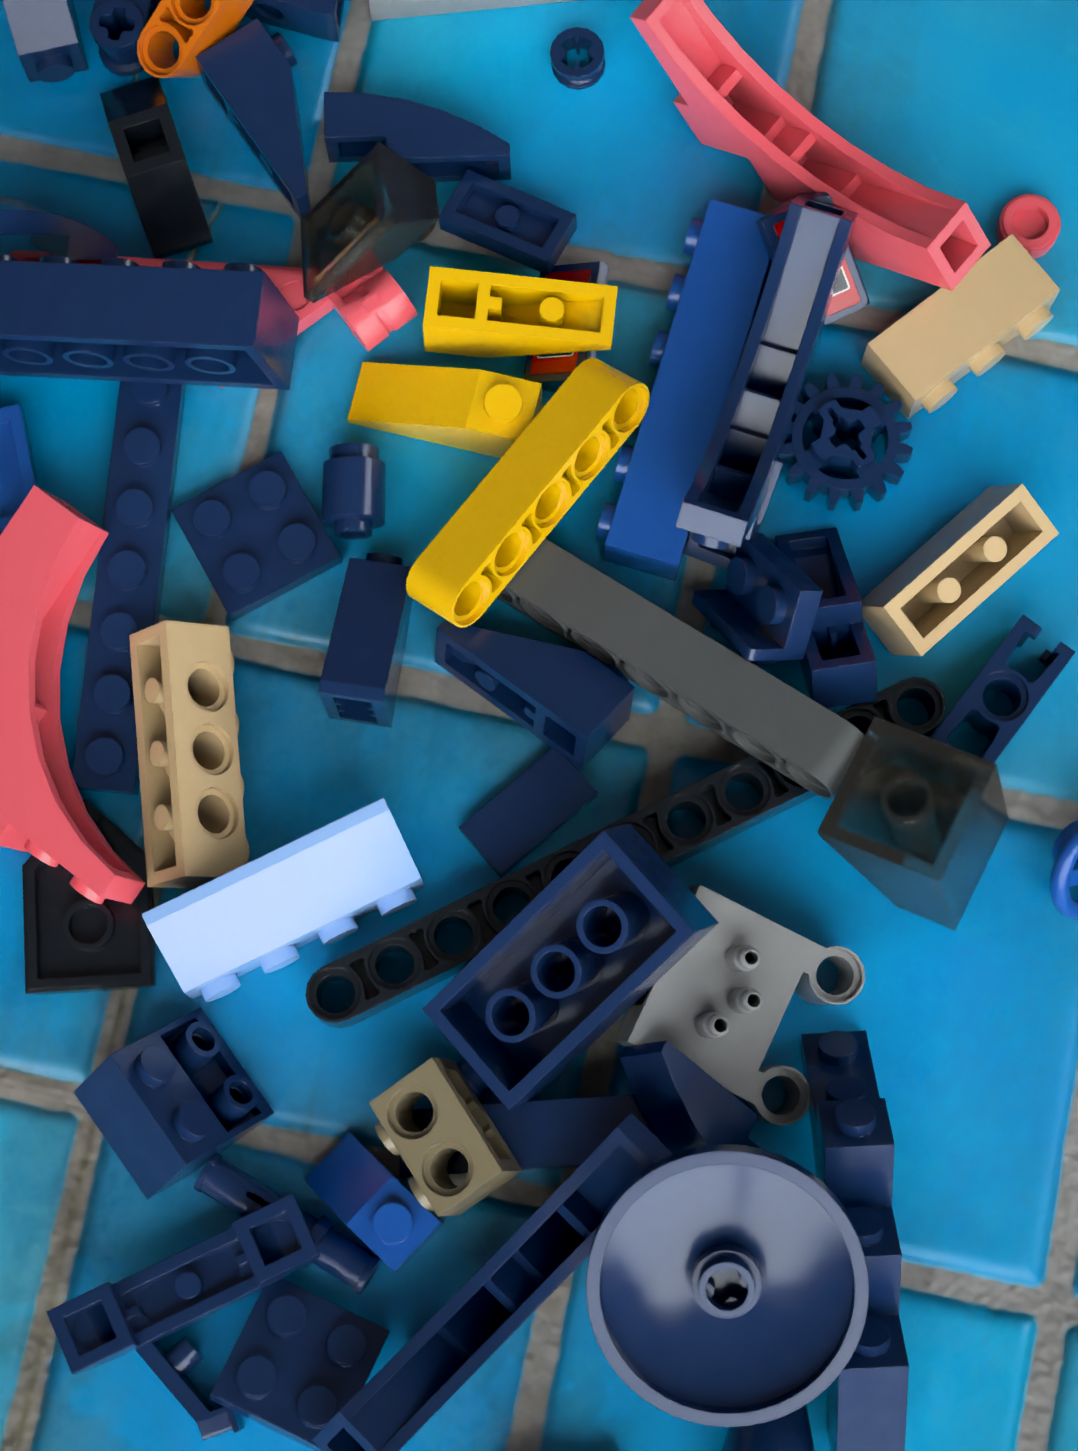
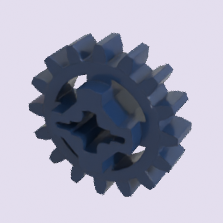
M830 374L827 376L824 391L819 392L811 383L804 385L801 394L804 405L797 402L785 441L788 443L782 446L778 457L785 459L784 463L793 464L788 470L785 479L788 485L796 484L802 480L807 484L803 497L805 501L810 502L818 493L827 495V510L834 511L839 498H848L849 505L853 511H857L861 508L865 493H868L875 501L880 502L884 499L887 492L884 481L894 485L899 484L904 471L896 463H908L913 450L909 445L900 442L909 437L912 424L911 422L895 421L903 404L900 400H895L885 405L880 400L884 389L883 384L878 383L869 392L861 390L860 375L854 374L848 387H840L836 376ZM841 406L851 407V408H855V409H858V410H852V409L842 408ZM811 421L813 424L812 431L818 439L812 442L810 448L805 451L802 435L806 424ZM882 434L885 450L884 457L878 465L875 462L876 454L870 445ZM834 435L841 441L852 438L855 441L853 450L846 444L835 447L832 444ZM828 473V474L843 476V477H846L847 479H838V478H834V477L828 476V475H826V474Z

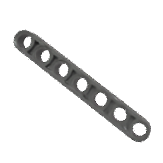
M544 539L497 596V599L580 650L587 652L601 663H609L617 667L627 679L823 798L832 799L870 745L866 736L844 718L547 539Z

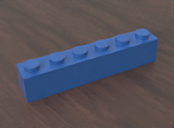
M710 199L704 220L695 217L691 220L683 248L684 254L692 256L687 276L678 273L674 276L666 304L667 310L675 312L670 332L658 330L648 366L658 368L653 387L649 389V406L639 424L641 427L635 446L623 444L618 458L613 480L622 482L623 486L617 505L606 502L598 524L596 538L606 541L604 561L676 581L683 558V551L690 531L675 527L680 508L702 463L727 399L752 327L771 263L756 223L766 214Z

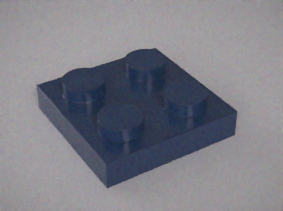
M281 451L171 509L232 622L342 563L338 551Z
M280 1279L262 1289L209 1399L314 1451H321L312 1439L365 1386L390 1331L295 1284Z

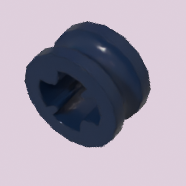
M575 27L566 29L557 35L551 45L550 57L553 74L559 83L567 88L576 90L590 88L598 83L604 74L605 54L603 43L597 34L586 28ZM576 48V52L579 55L581 48L588 51L589 64L580 68L579 62H576L575 68L568 67L566 52Z

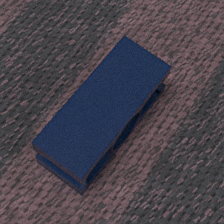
M1025 615L1021 616L921 751L934 762L942 765L949 756L944 752L951 743L947 738L960 723L968 722L974 730L986 735L989 738V743L979 760L977 761L973 757L968 756L961 765L965 770L959 777V780L971 789H974L983 779L1075 653L1074 650L1062 642L1056 646L1052 653L1046 649L1039 658V661L1048 668L1033 683L1028 682L1019 672L1008 668L1007 660L1016 645L1021 648L1028 637L1035 640L1042 631L1039 625ZM989 689H997L1006 693L1012 702V714L998 716L991 713L984 705L983 692Z

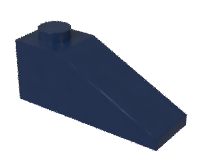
M256 18L196 56V60L204 85L303 223L313 216L297 91L291 69L297 65V61L285 39L278 32L270 37Z
M446 620L437 628L435 662L580 769H583L629 720L635 687L629 683L626 676L617 667L609 663H601L585 651L473 626L459 628Z

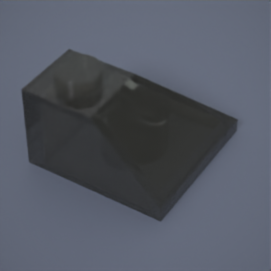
M379 142L300 221L304 297L315 303L398 258L415 241L424 240L432 232L439 219L435 181Z

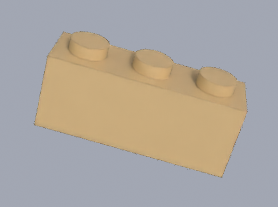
M1011 234L980 257L953 291L941 287L867 343L861 365L877 384L881 383L884 385L883 391L891 401H901L903 405L900 411L907 420L923 407L928 413H932L954 396L958 391L954 384L971 370L979 377L998 363L1006 354L1002 347L1014 337L1020 334L1024 340H1027L1045 327L1054 316L1049 310L1060 288L1016 237Z
M1023 483L989 486L862 599V617L891 655L922 657L1054 539L1059 532Z

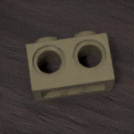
M430 1058L369 1102V1105L379 1119L374 1123L378 1137L392 1154L396 1156L401 1155L413 1175L409 1178V1186L414 1196L426 1210L428 1209L430 1212L435 1211L438 1217L461 1215L523 1171L457 1064L452 1059ZM423 1095H426L433 1106V1118L429 1126L421 1130L414 1120L413 1112L416 1102ZM457 1151H460L468 1162L467 1178L459 1187L451 1181L448 1175L449 1160Z

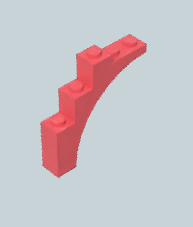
M643 0L629 16L680 94L673 103L699 142L709 147L748 158L776 201L785 203L799 193L826 192L830 195L834 207L858 213L849 240V246L855 259L953 291L991 245L965 201L928 188L887 167L852 145L813 116L782 89L740 47L703 0Z
M34 485L0 535V848L2 846L26 853L29 852L40 861L52 867H57L58 864L62 865L74 875L69 884L81 895L95 903L102 904L107 898L132 904L145 885V882L112 850L87 812L69 767L60 720V669L68 623L84 577L109 533L63 499Z

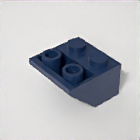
M201 1007L112 1053L74 1091L76 1097L147 1200L194 1173L205 1165L215 1153L220 1154L274 1114L272 1108Z

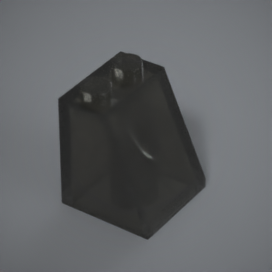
M874 716L817 832L825 842L895 906L956 931L1009 817L996 763Z

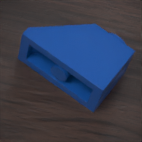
M351 1132L304 1179L345 1225L393 1272H399L444 1224L433 1212H430L428 1209L426 1210L418 1202L414 1194Z

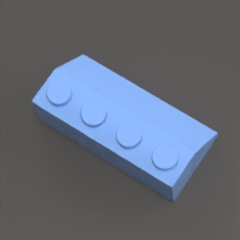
M382 798L143 913L142 917L183 992L192 999L203 995L205 1002H211L238 989L241 986L238 977L260 966L264 973L267 974L293 963L300 958L297 951L299 947L318 938L321 939L323 945H328L351 935L359 929L355 920L376 910H379L382 917H386L407 908L417 901L413 892L423 888L424 884L387 803Z

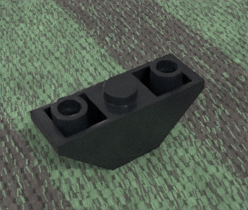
M150 77L100 93L107 122L154 258L163 259L212 243L213 239L159 78Z

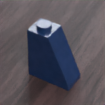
M374 552L368 553L366 560L349 558L318 691L330 719L392 727L413 598L408 596L406 590V580L411 567L404 566V560L400 557Z

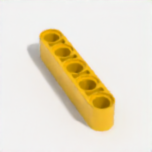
M589 358L576 367L416 559L410 568L406 580L408 596L459 628L468 627L475 623L640 424L649 406L650 393L648 387L597 358Z

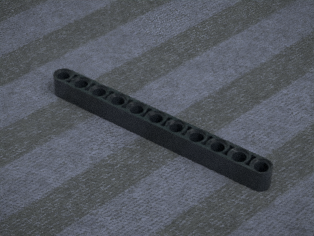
M907 678L877 692V701L851 705L835 713L854 726L866 730L872 740V749L862 755L846 780L924 742L932 735L945 714L946 706L943 692L935 683L926 678ZM906 698L920 701L927 709L928 721L921 725H912L905 722L898 713L897 702ZM750 755L321 967L313 973L307 983L305 996L308 1007L324 1024L334 1028H345L353 1026L459 973L507 926L494 915L495 906L502 897L510 894L520 895L530 903L552 881L554 874L559 869L568 866L605 829L630 823L671 868L816 796V794ZM735 782H747L758 791L759 805L746 811L738 810L727 801L725 789ZM682 809L690 810L701 819L703 831L695 838H679L669 829L667 823L669 816L675 811ZM450 923H462L473 933L472 943L469 948L457 955L444 953L436 944L438 933L444 926ZM395 951L407 953L414 960V969L411 976L399 984H390L383 981L378 972L379 964L383 957ZM345 980L354 986L355 998L352 1005L346 1011L337 1014L325 1011L320 1001L323 989L332 981Z

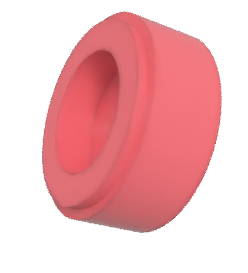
M1035 194L1019 195L1011 199L1004 206L996 225L998 242L1000 243L1013 234L1034 259L1039 258L1053 247L1061 228L1060 215L1056 207L1042 196Z

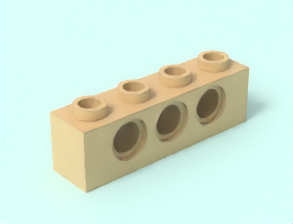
M164 620L129 635L147 887L197 888L247 864L249 859V844L245 834L243 809L244 781L240 771L238 746L239 718L235 709L233 684L234 657L230 646L229 626Z

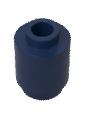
M341 443L329 448V459L323 463L322 523L327 527L335 529L336 537L351 540L366 539L372 536V529L382 527L385 524V463L379 460V449L376 446L365 443Z

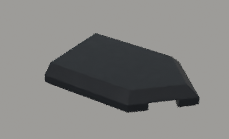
M85 798L83 802L87 812L112 850L145 882V885L132 904L107 898L102 904H98L81 895L69 884L74 875L62 865L58 864L57 867H52L31 855L22 865L26 994L47 995L143 989L156 986L155 940L142 917L143 913L154 908L153 887H147L145 852Z

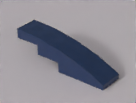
M634 1094L527 1101L511 1110H508L503 1103L482 1104L522 1170L579 1167L630 1113L653 1133ZM433 1108L414 1110V1120L421 1130L427 1128L431 1123ZM460 1151L455 1152L450 1158L448 1175L468 1173V1162ZM399 1154L400 1177H412V1173Z

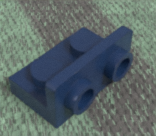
M753 533L750 540L744 539L741 547H736L735 555L727 567L726 589H697L694 591L692 604L710 621V625L734 646L739 655L749 662L761 666H771L776 661L804 660L823 591L763 533Z

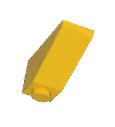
M430 266L423 318L425 352L495 358L611 350L618 286Z
M362 362L347 421L350 424L501 458L542 409V383L481 369Z

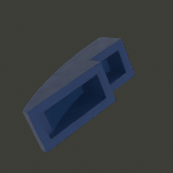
M324 92V139L329 163L387 161L390 183L460 181L467 169L493 180H511L510 144L474 123L443 110L405 99L368 93Z
M833 527L775 536V546L823 591L804 660H800L809 697L827 709L877 701L876 659L863 624L862 600L837 528Z
M665 1040L624 1047L620 1060L633 1094L653 1133L672 1154L690 1148L716 1144H735L760 1148L748 1138L757 1114L670 1042Z

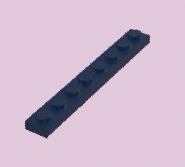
M120 381L102 528L109 534L99 550L72 772L79 790L138 795L140 778L129 635L159 623L186 385Z

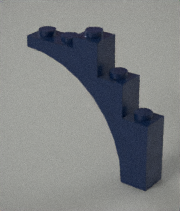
M796 196L790 203L766 284L731 388L702 463L682 502L675 527L690 531L689 538L700 545L714 549H727L729 544L741 547L744 539L750 540L757 526L778 454L786 441L807 369L817 349L858 213L801 196Z
M830 1031L827 1033L801 1034L803 1072L810 1088L809 1116L816 1177L836 1195L856 1227L863 1247L869 1282L868 1310L859 1343L843 1371L828 1387L827 1432L830 1451H905L909 1363L899 1317L902 1253L892 1209L895 1144L885 1098H880L866 1031Z
M630 1113L470 1280L338 1411L312 1439L321 1451H399L589 1256L596 1229L605 1211L624 1186L640 1172L655 1162L672 1155V1153Z

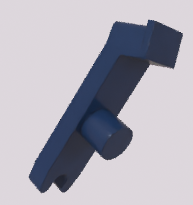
M184 1335L167 1352L158 1341L136 1350L195 1420L203 1440L231 1430L236 1433L244 1429L240 1414L224 1406L215 1409L186 1375L204 1359L201 1351L187 1336Z

